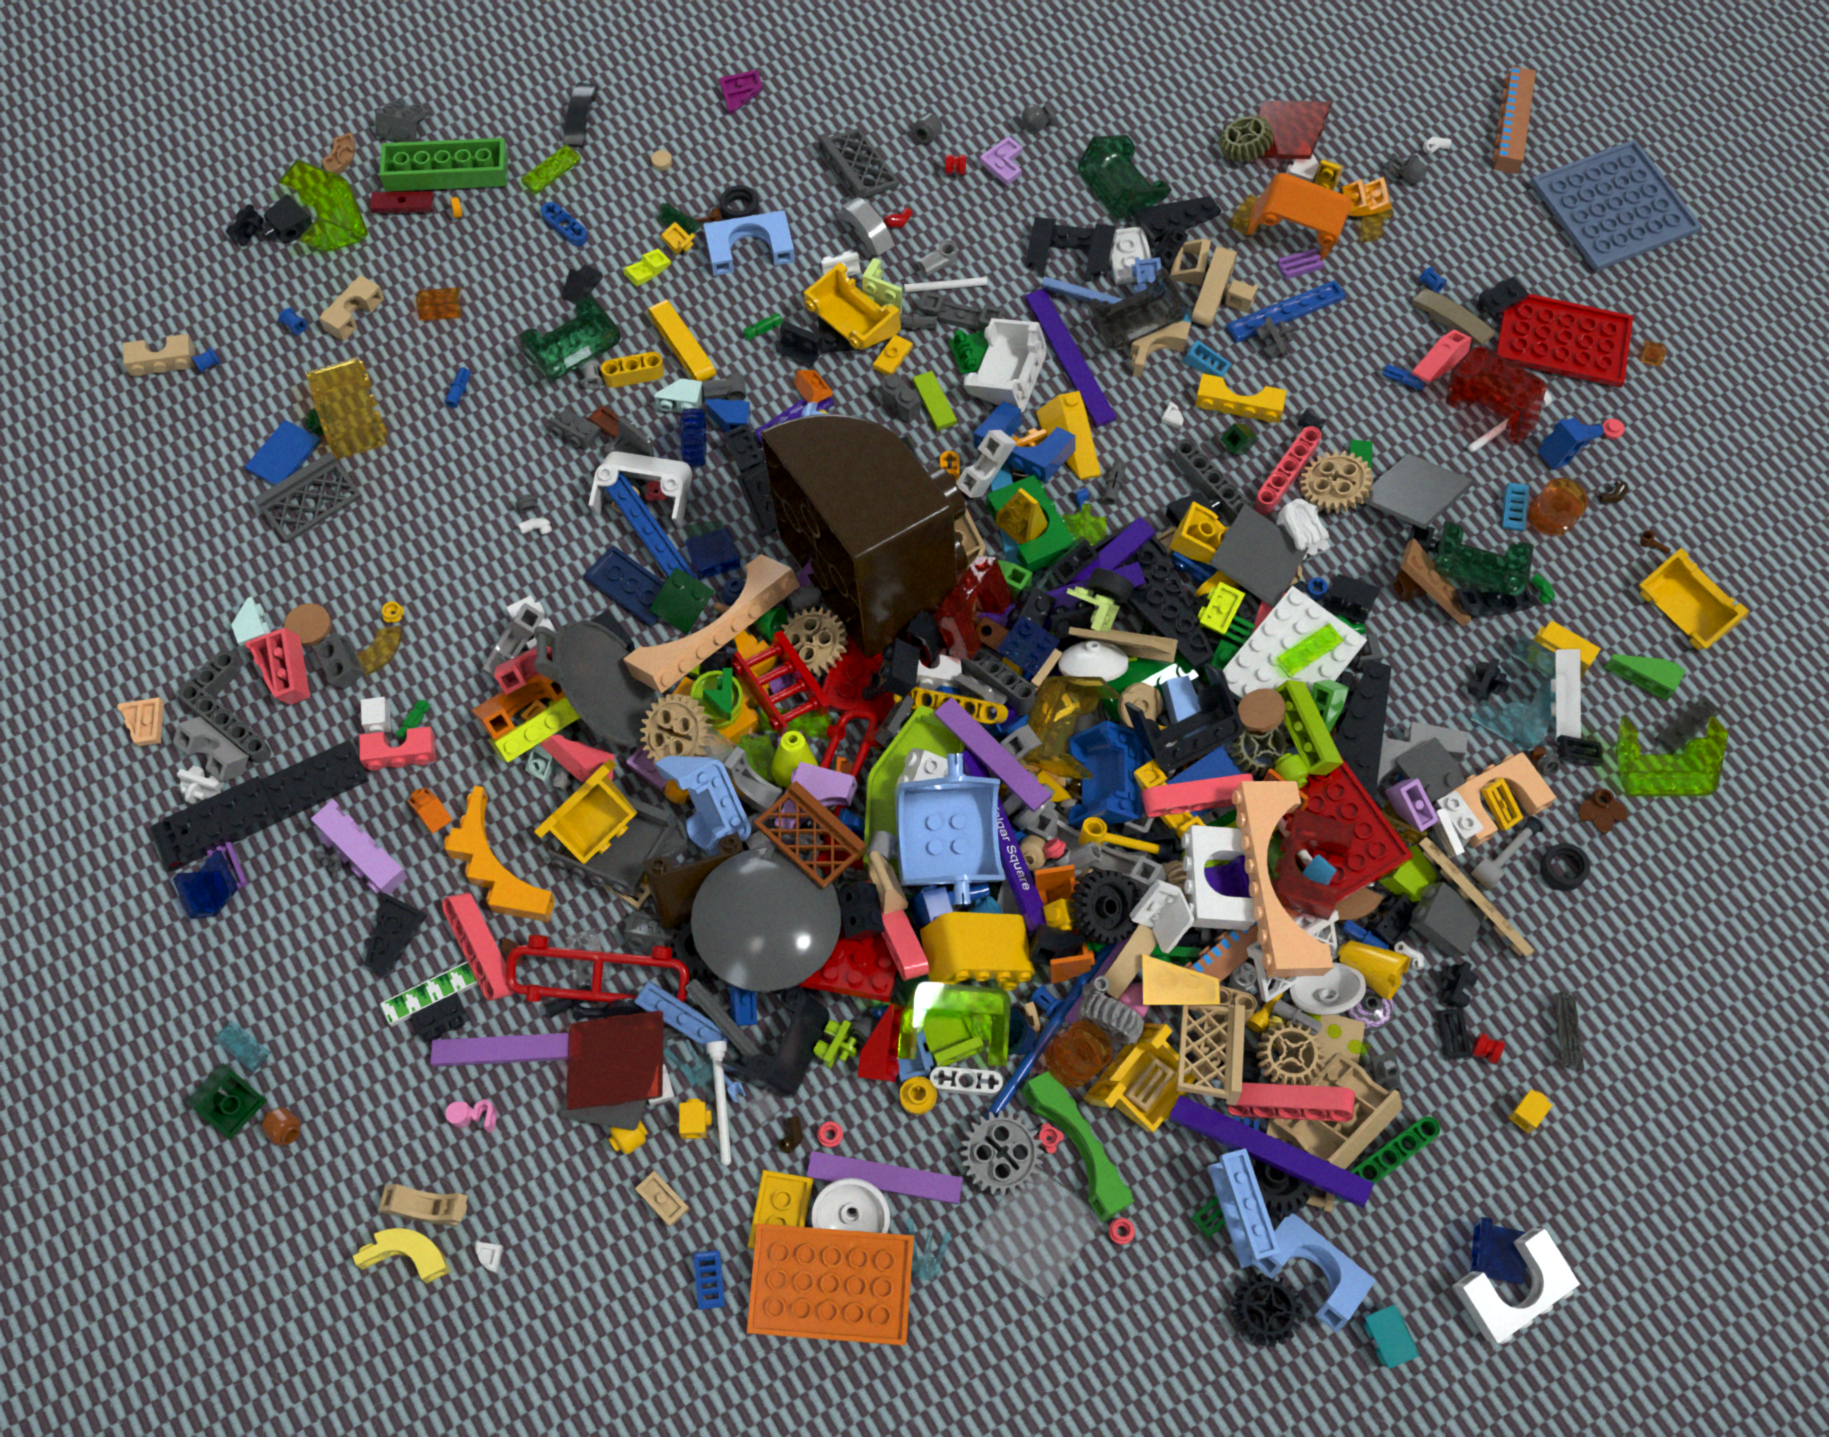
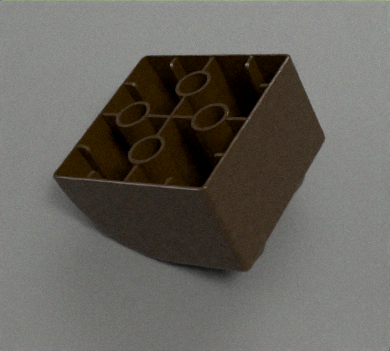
M817 414L787 420L760 432L779 536L802 569L810 562L814 573L807 576L815 587H819L823 599L833 613L838 615L845 625L846 631L867 659L881 653L883 648L896 638L902 641L908 638L906 630L909 627V623L921 610L927 613H934L940 619H943L946 614L958 610L957 575L968 569V558L960 539L955 533L954 522L965 516L966 507L957 483L944 468L936 467L927 472L906 444L895 433L879 423L852 415Z

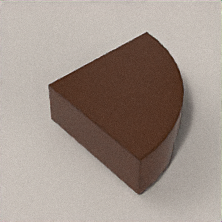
M504 938L500 952L505 963H507L508 955L512 949L518 946L507 938ZM523 955L518 957L516 966L524 967Z

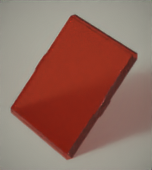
M1264 101L1258 115L1261 118L1265 117L1270 122L1274 132L1273 145L1270 146V151L1265 152L1264 156H1258L1257 158L1311 160L1319 137H1321L1332 102Z
M663 1011L625 1016L617 1015L604 1019L569 1024L566 1110L605 1105L615 1106L627 1102L661 1098L663 1096Z

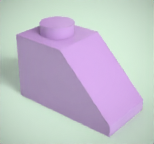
M1418 778L1402 780L1385 790L1395 812L1418 832H1422L1439 821Z

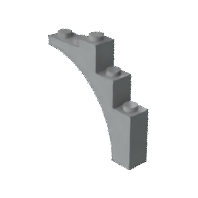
M1412 722L1408 730L1404 729L1402 741L1383 737L1377 786L1390 775L1399 771L1395 762L1396 759L1434 737L1440 741L1456 762H1461L1467 750L1468 732Z

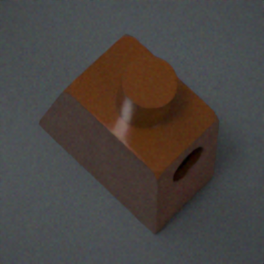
M971 612L965 622V625L975 630L972 636L1002 655L1006 653L1013 639L1019 636L1017 632L988 615L980 618ZM987 626L992 628L991 635L985 633Z

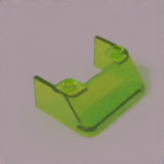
M297 159L279 179L280 184L297 190L300 201L305 205L315 207L318 218L299 238L300 242L329 252L362 242L367 237L368 231L351 185L342 176Z
M1622 716L1616 743V756L1623 789L1630 796H1709L1713 794L1719 786L1729 732L1715 716H1710L1706 737L1690 740L1685 747L1684 754H1640L1641 747L1637 742L1638 731L1626 716Z
M932 982L917 984L901 1016L898 1059H916L917 1033L924 1029L926 1015L971 1018V1028L974 1036H980L982 1040H989L988 1066H1007L1011 1007L1009 994L999 988Z

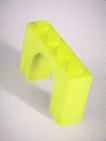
M566 696L556 702L553 700L547 702L549 704L547 709L495 740L492 737L489 738L488 741L500 760L507 763L580 718Z

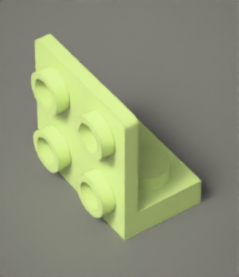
M873 258L862 276V292L881 307L884 305L889 307L893 304L900 310L901 315L902 288L881 280L883 275L881 260Z
M1084 587L1068 588L1066 593L1099 606L1098 610L1095 609L1092 614L1091 622L1093 624L1091 628L1100 632H1110L1120 607L1114 604L1115 600L1104 595H1096L1095 597L1093 596L1094 591Z

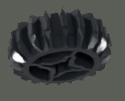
M1260 1273L1257 1281L1252 1275L1248 1278L1249 1284L1244 1281L1240 1283L1243 1291L1235 1290L1234 1295L1240 1300L1235 1299L1231 1301V1305L1238 1308L1231 1312V1316L1240 1318L1234 1325L1235 1327L1244 1326L1240 1334L1245 1336L1249 1332L1251 1334L1249 1338L1250 1343L1259 1338V1346L1264 1347L1266 1339H1268L1269 1346L1273 1348L1276 1346V1339L1283 1345L1286 1343L1285 1336L1292 1339L1294 1337L1292 1330L1298 1331L1300 1329V1325L1295 1321H1301L1303 1315L1296 1311L1301 1310L1303 1305L1294 1302L1300 1296L1298 1293L1290 1294V1291L1293 1289L1292 1284H1289L1286 1288L1282 1286L1285 1281L1283 1277L1276 1283L1275 1277L1273 1279L1268 1277L1266 1281L1265 1275ZM1265 1289L1262 1301H1247L1250 1293ZM1275 1293L1282 1298L1287 1310L1276 1303ZM1266 1302L1268 1305V1310L1272 1311L1268 1315L1267 1319V1315H1265V1310L1261 1309L1266 1305ZM1247 1310H1249V1313L1257 1316L1260 1328L1252 1323ZM1272 1319H1286L1282 1329L1268 1331Z

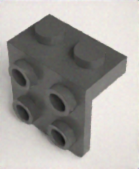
M392 101V103L383 106L382 109L375 112V136L401 142H416V122L429 115V110L423 109L421 105L409 106L405 105L402 101Z
M620 416L617 419L620 434L604 448L605 453L623 452L654 457L651 437L647 433H641L637 430L635 424L630 419L625 420Z

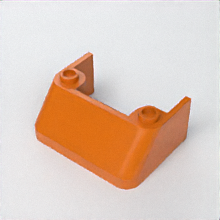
M1278 173L1272 178L1252 207L1248 234L1252 235L1259 223L1266 226H1274L1282 219L1318 231L1317 242L1321 244L1320 260L1323 261L1338 242L1350 211L1351 199L1347 195L1290 174Z
M1074 864L1035 870V885L1044 906L1059 899L1073 900L1070 898V895L1076 892L1073 887L1079 883V881H1075ZM1080 928L1073 929L1071 933L1080 935L1078 933ZM1085 941L1077 956L1050 960L1048 971L1051 984L1061 983L1091 971V965H1095L1093 950L1088 951Z

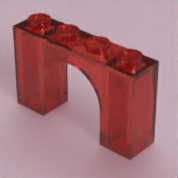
M977 556L934 615L952 658L971 660L982 645L972 618L976 597H978L984 612L1003 614L1013 600L997 557Z
M1296 809L1293 817L1288 816L1284 828L1285 831H1288L1287 838H1282L1279 851L1283 852L1282 858H1277L1274 872L1278 873L1277 878L1271 881L1275 895L1282 907L1329 921L1335 909L1339 889L1305 877L1296 865L1295 855L1303 850L1314 849L1343 858L1349 847L1354 826Z

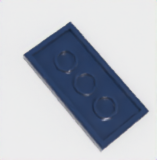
M613 545L583 575L586 581L649 628H652L660 619L650 613L649 609L665 582Z

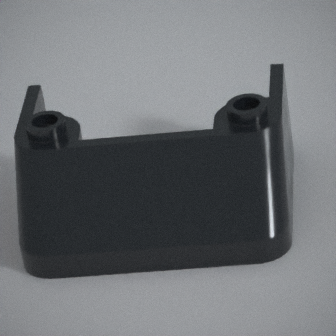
M1208 663L1204 664L1203 666L1211 686L1201 691L1198 696V705L1201 711L1163 730H1160L1156 721L1146 718L1141 708L1130 702L1124 704L1138 739L1159 768L1164 771H1172L1241 735L1243 724L1223 670Z
M798 986L771 991L781 996L782 1006L786 1010L794 1013L775 1056L772 1057L764 1053L757 1054L750 1060L747 1068L724 1058L722 1066L725 1074L782 1098H792L798 1093L815 1056L813 1050L817 1042L822 1040L825 1028L830 1021L828 1009Z

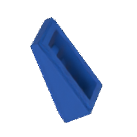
M720 1251L694 1253L698 1310L725 1307ZM715 1260V1265L701 1266V1262ZM716 1271V1276L702 1278V1273ZM717 1283V1287L703 1289L702 1284ZM718 1294L719 1298L704 1300L703 1295Z

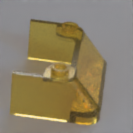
M1051 676L1046 678L1040 686L1027 724L1042 744L1022 760L1062 778L1093 779L1094 775L1072 755L1066 754L1068 737L1072 736L1079 715L1092 713L1096 709L1099 699H1119L1120 694L1102 677Z

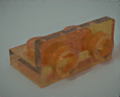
M461 288L418 290L416 306L419 320L461 318Z

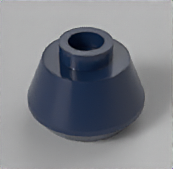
M740 578L729 579L721 590L723 602L726 605L732 606L742 593L746 582Z

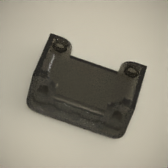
M1165 268L1154 272L1156 278L1152 283L1150 281L1146 282L1145 290L1117 303L1109 305L1106 300L1101 305L1097 299L1087 302L1090 323L1110 349H1121L1129 343L1171 324L1179 323L1184 319L1187 312L1186 304Z

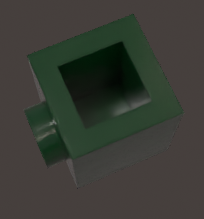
M1233 423L1220 440L1232 454L1246 455L1259 438L1245 424Z

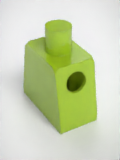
M1414 845L1407 847L1413 855L1412 860L1378 880L1395 895L1405 894L1411 902L1420 901L1423 889L1428 884L1434 883L1437 879V874L1419 847Z

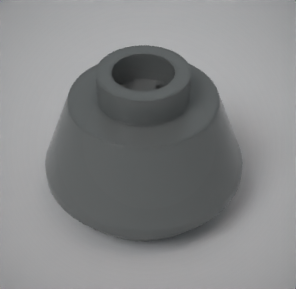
M864 1017L851 1023V1036L857 1040L856 1043L862 1048L879 1021L874 1017Z

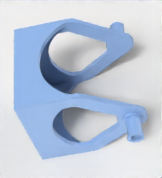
M947 754L948 775L946 777L900 783L894 788L899 883L901 887L954 884V905L971 904L969 883H988L1005 880L1000 859L997 826L1000 779L966 776V774H963V754Z

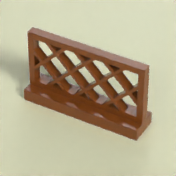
M797 781L793 782L789 786V791L754 821V826L823 890L856 859L859 861L866 853V844ZM790 800L796 806V813H781V806ZM768 818H779V829H768L762 823ZM781 818H796V829H781ZM799 818L811 819L814 822V829H799ZM781 834H796V845H785L781 841ZM799 834H814V845H799ZM816 834H827L831 838V845H816ZM799 850H814V861H802L799 858ZM816 850H831V861H816ZM834 850H844L850 857L845 861H834ZM816 867H831V874L823 880L816 874Z

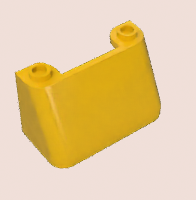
M841 262L804 291L805 307L810 312H815L849 340L855 349L863 350L889 339L901 331L900 310L893 304L889 307L887 305L881 307L856 287L855 279H849L846 276L845 272L848 269Z
M1681 547L1639 584L1641 589L1639 594L1648 603L1652 601L1691 638L1689 642L1698 651L1701 648L1706 651L1748 617L1749 610L1741 603L1734 605L1735 600L1732 597L1729 598L1698 568L1695 562L1692 564V561L1688 558L1690 555Z

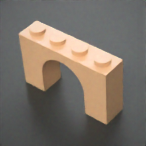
M1523 752L1516 756L1511 754L1501 761L1502 763L1497 766L1494 764L1488 766L1482 771L1483 774L1477 777L1475 774L1465 779V784L1453 790L1459 793L1483 826V830L1472 836L1468 841L1472 848L1492 839L1498 831L1497 826L1484 810L1480 800V789L1488 787L1487 784L1495 782L1494 779L1497 777L1504 778L1510 792L1518 799L1529 816H1534L1550 807L1557 798Z

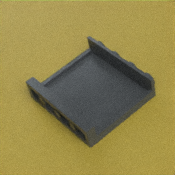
M624 795L637 811V814L626 824L628 829L619 838L614 835L609 840L612 845L602 854L596 852L583 864L563 843L557 852L548 850L547 853L553 860L552 864L561 870H565V868L570 869L576 876L580 878L589 877L595 884L602 887L608 885L620 895L627 893L634 896L646 876L644 860L658 857L677 823L671 813Z

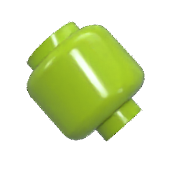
M1287 753L1275 762L1276 767L1274 771L1281 775L1286 781H1297L1298 789L1307 784L1306 778L1309 776V773L1298 754L1292 755Z

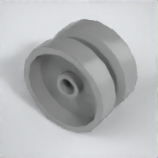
M1028 769L1027 771L1038 781V776ZM1042 783L1041 785L1051 793L1052 798L1055 793L1054 789L1048 784ZM1009 788L1000 801L1006 816L1014 813L1012 824L1022 831L1039 816L1051 798L1034 813Z

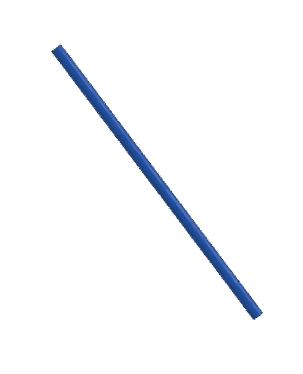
M1117 943L1108 944L1101 951L1095 953V965H1091V971L1081 974L1034 1042L1035 1051L1027 1052L983 1118L986 1121L989 1120V1112H992L994 1117L998 1118L999 1111H1003L1065 1021V1016L1080 997L1085 983L1089 984Z

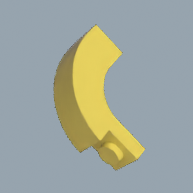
M393 1228L374 1234L377 1244L365 1245L359 1249V1253L353 1255L356 1266L362 1270L394 1255L408 1256L414 1261L421 1280L426 1284L451 1272L442 1251L427 1237L409 1229Z

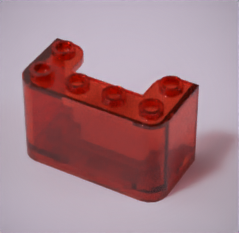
M1478 346L1471 349L1451 369L1446 404L1455 408L1458 403L1463 402L1470 407L1475 401H1478L1509 419L1506 423V428L1511 431L1508 440L1518 445L1539 422L1547 385L1544 380L1488 348Z

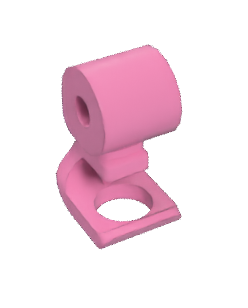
M487 1099L477 1102L474 1109L466 1102L458 1101L451 1103L447 1107L446 1118L454 1127L464 1128L470 1124L472 1119L474 1122H479L482 1112L487 1111L484 1129L490 1133L495 1130L497 1109Z

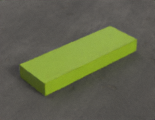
M933 371L912 377V382L936 430L939 431L956 425L957 419Z

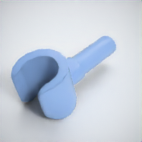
M724 1074V1082L730 1098L733 1102L737 1103L735 1095L742 1093L745 1097L744 1089L741 1083L732 1082Z

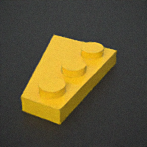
M1142 954L1143 1005H1220L1218 978Z

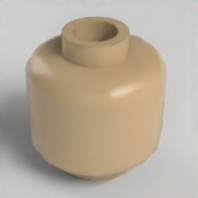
M1036 835L1026 836L1019 843L1029 871L1040 869L1046 861L1043 850L1046 841Z

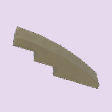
M1425 288L1412 299L1414 307L1429 312L1431 320L1446 325L1447 333L1452 330L1459 331L1471 337V342L1479 346H1483L1495 335V331L1461 305L1432 290Z

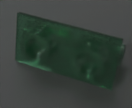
M662 203L660 205L662 213L657 217V220L670 227L676 222L689 236L701 227L702 224L697 222L694 217L685 215L673 208L670 203Z

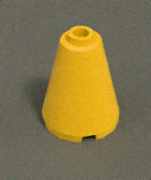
M1352 940L1348 943L1344 942L1338 951L1340 962L1358 970L1363 975L1365 984L1386 1000H1390L1403 982L1401 981L1402 975L1407 973L1411 958L1406 954Z

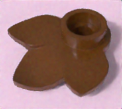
M1597 789L1591 794L1589 800L1581 804L1579 818L1581 821L1592 820L1596 830L1602 834H1607L1612 829L1615 820L1620 822L1627 821V811L1623 804L1614 800V795L1608 789ZM1598 798L1603 799L1605 804L1601 803Z

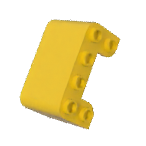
M950 912L939 916L920 930L924 954L929 965L928 976L931 987H941L942 990H949L955 988L956 984L969 978L975 979L978 982L996 979L997 987L1003 988L1004 991H1011L1016 989L1018 984L1031 980V976L1035 974L1033 961H1029L1030 946L1022 915Z

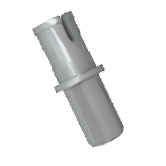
M1281 999L1273 1007L1272 1013L1287 1021H1291L1293 1027L1300 1022L1302 1024L1301 1029L1304 1031L1307 1027H1310L1311 1035L1318 1034L1322 1028L1321 1022L1303 1013L1301 1008L1296 1009Z

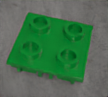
M957 330L954 333V339L948 340L961 375L980 369L989 347L984 336L985 331L966 335L962 330Z

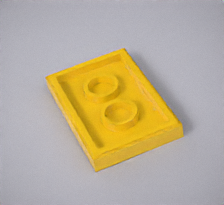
M763 1170L748 1249L754 1250L757 1224L805 1227L814 1178Z

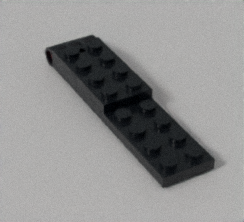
M347 740L263 779H260L259 776L254 777L163 818L164 821L152 825L150 831L166 870L176 871L208 855L207 851L211 849L215 851L217 850L216 847L220 845L224 847L226 846L225 843L229 841L233 844L368 782L369 779L352 742Z

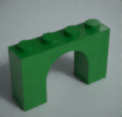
M1032 475L988 493L986 507L996 523L997 512L1020 488L1039 502L1048 523L1047 530L1040 537L1017 546L1016 558L1022 568L1035 572L1048 566L1047 563L1076 539L1073 533L1068 532L1064 518L1056 512L1053 500L1051 498L1048 499L1045 494L1043 483L1041 481L1038 482L1035 475Z

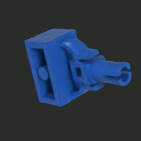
M1576 418L1562 419L1555 424L1554 431L1543 439V444L1537 451L1553 470L1568 465L1581 448L1587 446L1592 439L1601 437L1604 433V428L1600 424L1593 426L1589 424L1583 425Z
M987 883L969 886L970 901L990 896V889ZM936 884L916 891V896L909 899L917 928L928 925L943 914L953 912L951 906H954L955 902L954 891L947 892L946 887L937 888ZM961 904L962 908L969 905V904Z

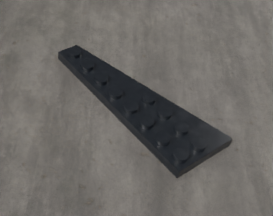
M1369 659L1334 744L1338 753L1375 802L1392 666Z

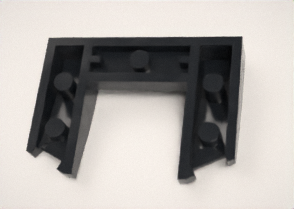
M1035 217L1025 266L1028 269L1032 263L1039 267L1038 275L1044 277L1052 246L1090 250L1085 282L1092 281L1091 274L1103 271L1105 278L1108 275L1117 237L1116 226L1096 224L1095 229L1056 225L1055 219Z

